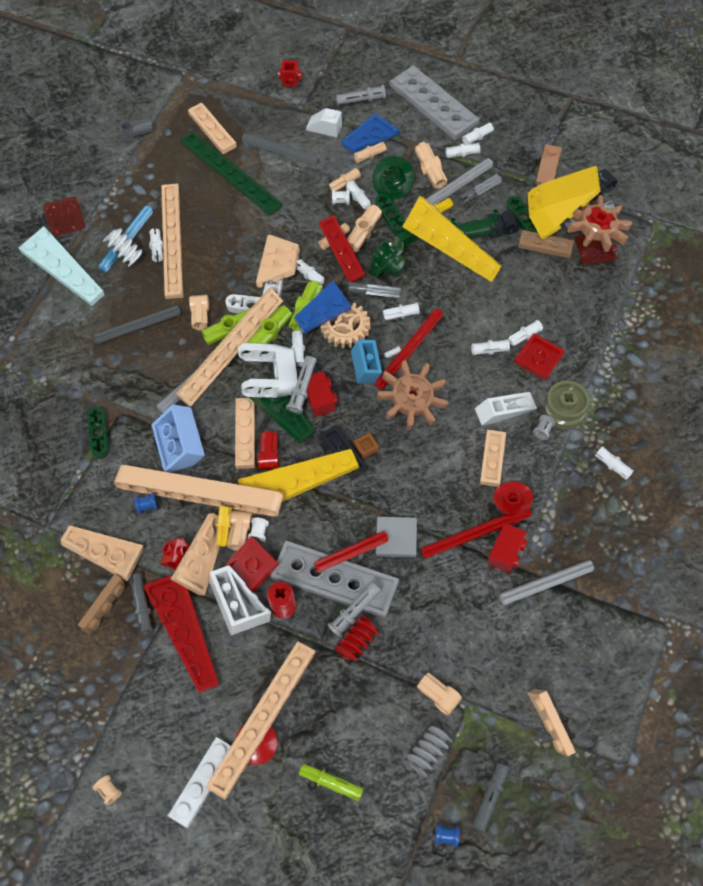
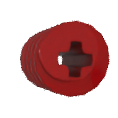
M275 582L267 591L271 611L277 618H289L296 610L293 589L285 582Z
M363 615L360 616L361 620L355 622L356 627L352 626L350 628L351 633H345V639H340V646H334L336 652L347 661L353 660L357 662L358 659L355 654L363 655L360 648H369L366 641L374 642L371 637L372 634L379 636L374 624Z

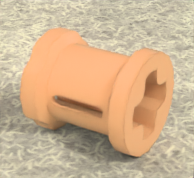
M109 775L102 777L93 786V790L98 791L105 800L106 806L112 804L122 794L112 784Z

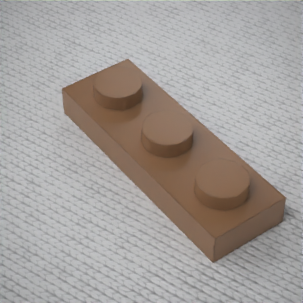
M522 230L518 248L570 258L574 240L555 236H548L542 240L538 233Z
M114 574L79 622L78 626L86 634L90 635L92 631L98 628L100 619L110 611L116 597L123 593L125 583L121 577Z

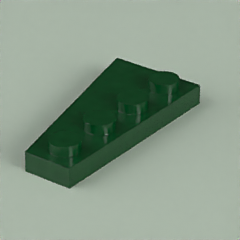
M289 396L278 398L249 397L299 444L314 434L315 430L303 413L298 414L286 409L287 404L291 400Z

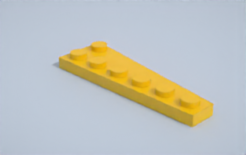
M419 196L403 228L490 282H493L502 266L473 240H470L464 232L454 226L448 218L438 212L424 197Z
M348 449L241 478L238 480V483L243 486L279 492L283 495V502L359 468V465L352 450Z

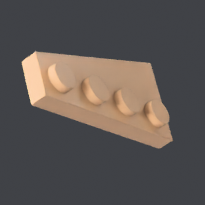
M214 513L208 514L171 580L198 595L206 594L209 575L213 571L220 546L216 545L218 527L215 526L218 523L219 516Z
M70 525L60 540L62 546L128 581L144 550L143 545Z

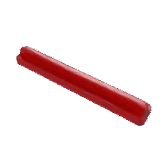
M385 531L379 532L315 561L314 567L319 573L388 542V535Z

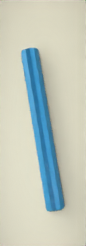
M144 206L123 233L127 234L125 240H132L153 213L151 207ZM115 246L112 247L99 264L100 270L107 272L118 258L119 251L113 252Z

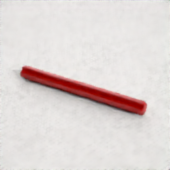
M435 309L385 371L395 376L401 368L402 361L408 360L443 317V312L440 309ZM383 373L374 383L378 390H383L388 384L382 379Z
M529 508L527 511L515 515L505 514L422 547V555L424 558L432 557L502 529L504 523L511 525L532 516L531 510Z

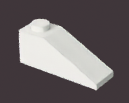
M530 392L488 398L475 408L481 425L497 423L537 409Z

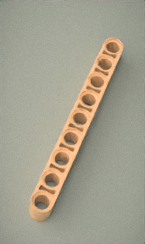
M121 465L114 481V485L123 490L145 494L154 492L156 496L217 507H232L234 510L268 516H278L283 500L281 493L272 490L128 465Z

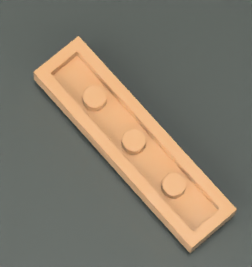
M202 103L188 109L192 119L222 154L237 147L236 142Z
M236 398V469L255 468V403L250 398Z

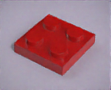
M533 333L515 358L514 363L546 381L564 356L565 350Z
M251 536L224 567L229 565L244 581L245 586L254 593L280 563Z

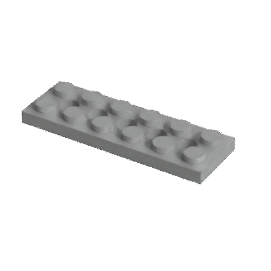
M414 65L390 81V86L454 140L479 124L477 116Z
M285 541L277 560L280 564L272 572L271 579L285 582L290 586L348 606L373 581L382 591L373 598L363 611L386 618L399 583L398 578L348 561L324 570L321 575L314 577L310 574L311 570L315 568L314 562L328 555ZM301 562L303 567L300 570L292 569V564ZM332 575H338L341 580L338 583H332L329 578ZM356 581L360 586L358 589L352 590L348 587L349 583Z

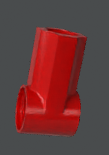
M272 431L261 433L260 452L258 453L259 469L279 468L277 433Z

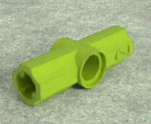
M314 280L308 282L302 297H298L295 312L289 323V328L293 329V331L300 330L302 332L294 317L323 290V286L319 282Z
M284 305L280 306L269 318L261 322V327L246 343L268 344L270 341L276 340L278 332L287 324L293 314Z
M250 308L234 316L226 315L222 317L219 323L202 330L201 332L206 343L211 345L224 339Z

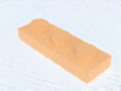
M487 430L480 479L481 485L500 486L506 432Z

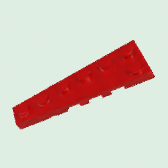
M173 575L143 585L198 692L202 693L218 687L219 683L188 589L171 580Z

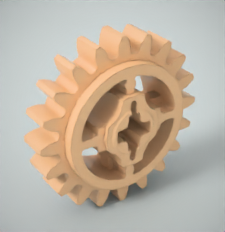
M356 303L351 306V310L322 324L321 333H323L324 339L328 338V343L334 341L335 347L341 343L342 348L345 347V344L352 348L353 342L356 344L358 340H365V336L369 335L370 317H367V311L362 312V306L356 308ZM337 319V321H335V325L331 326L333 321ZM359 323V327L354 331L356 324Z

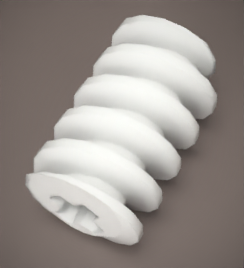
M114 229L103 242L109 240L108 247L114 245L113 252L119 251L117 257L124 256L122 262L129 261V267L140 257L142 250L135 251L137 245H131V239L125 240L127 234L120 235L122 229Z

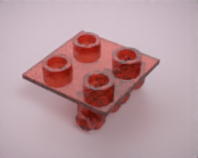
M76 196L43 205L53 237L86 229Z
M574 236L583 265L617 260L615 253L618 250L617 244L614 245L612 243L609 251L605 252L601 241L592 240L585 247L583 243L586 236Z

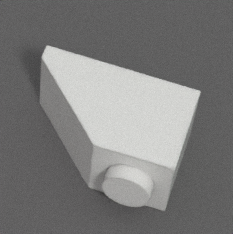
M325 108L311 116L306 130L337 138L342 127V112Z

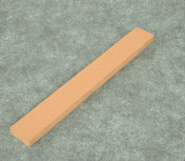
M161 185L165 298H183L179 185Z
M268 288L177 391L176 395L188 407L193 405L238 353V347L246 343L261 327V322L269 318L283 302L272 288Z
M297 641L208 782L207 790L226 800L316 654L315 650Z

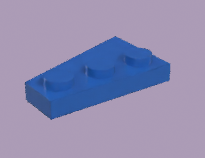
M375 113L344 138L341 144L354 154L366 149L367 146H374L399 135V129Z
M332 281L294 317L295 322L302 332L306 333L351 310V305L335 282Z

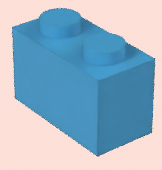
M358 340L351 350L357 383H375L382 374L376 341Z

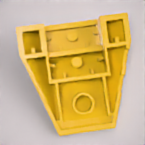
M596 166L542 183L528 192L529 217L542 240L561 228L560 224L567 218L571 219L574 216L573 212L580 206L584 207L600 192L598 169Z

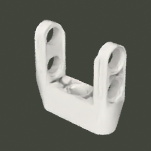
M244 343L238 347V355L241 359L245 361L273 362L275 379H249L243 382L241 387L244 396L278 398L292 395L291 391L297 384L293 349L276 344ZM263 351L269 352L267 354H261V352Z

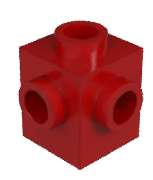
M282 61L281 69L278 72V78L281 79L282 86L298 87V82L302 79V71H299V61Z
M183 538L167 541L162 550L161 565L176 571L191 544L187 543Z

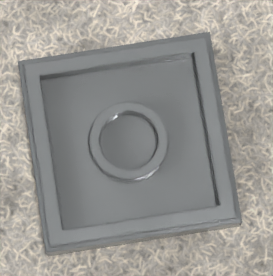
M377 517V533L385 531L389 539L388 542L376 547V556L416 557L417 518Z

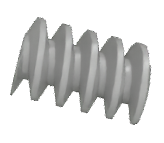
M434 726L429 727L430 734L425 733L423 735L424 740L418 741L419 747L412 749L415 755H407L409 765L425 778L427 777L424 771L425 768L432 771L433 768L430 762L437 764L438 760L435 755L443 757L444 754L440 749L448 750L449 747L446 741L452 742L448 735Z

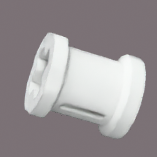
M349 189L346 191L332 190V205L336 203L350 205Z
M252 518V530L248 535V539L252 536L258 543H263L266 540L264 534L269 522L263 518Z

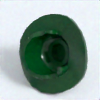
M388 156L380 160L376 164L372 175V183L378 195L387 194L391 200L404 197L410 191L414 181L412 165L408 160L399 156Z
M395 238L391 241H383L375 249L370 268L371 274L374 277H378L381 272L396 276L404 268L406 259L401 254L404 248L401 239Z

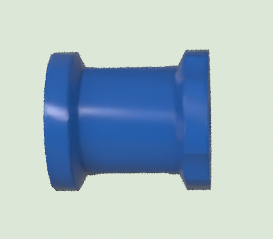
M154 492L150 493L149 496L134 497L138 514L145 510L158 509Z
M437 823L435 845L443 843L458 848L460 827H443Z

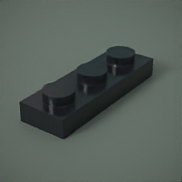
M337 425L320 434L321 439L332 454L348 449L352 450L359 468L347 473L351 481L368 471V467Z

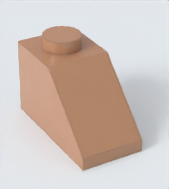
M545 144L536 183L542 184L555 179L562 147Z

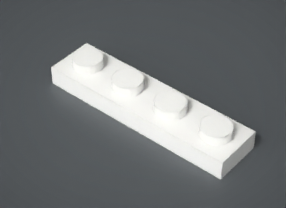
M217 737L215 738L168 816L186 828L190 826L210 793L206 786L231 747L229 744Z

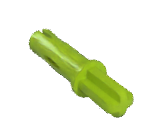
M307 764L301 766L300 776L316 782L318 787L320 785L359 802L363 787L325 772V769L320 771Z

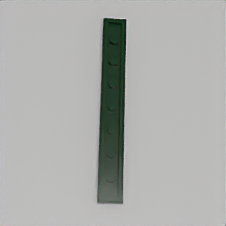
M192 131L180 140L185 148L267 215L271 216L282 208V203L196 133Z

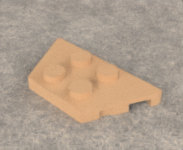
M272 235L267 236L256 280L258 288L263 287L262 283L273 280L274 283L282 278L295 275L300 252L298 244Z

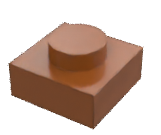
M370 432L353 441L362 459L379 451V446Z

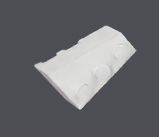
M229 565L210 572L209 583L231 635L270 621V610L263 606L258 597L245 586L244 581Z

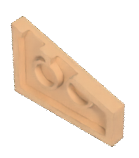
M533 689L527 692L543 720L546 730L553 738V745L556 751L566 756L576 753L547 691Z

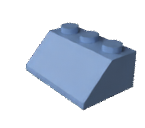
M173 404L151 424L164 472L170 473L194 466L205 456L190 407Z

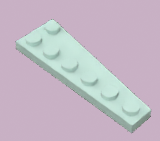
M44 226L19 247L21 253L91 306L105 295L103 290Z

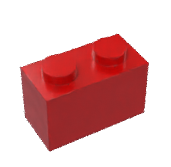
M324 371L311 375L306 390L314 417L336 411L335 404L338 403L335 392L332 393L330 389L332 388L331 380L329 377L326 378Z
M504 523L489 555L487 564L510 574L512 567L516 569L518 566L520 550L524 552L528 543V540L525 539L527 532Z

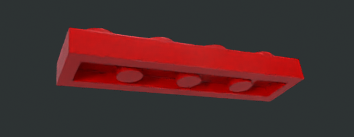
M333 215L319 222L318 224L348 282H356L366 277L335 216Z

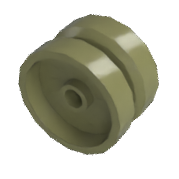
M565 380L558 382L548 392L544 414L554 418L556 421L555 427L568 430L576 428L585 418L589 407V394L581 384L574 381Z

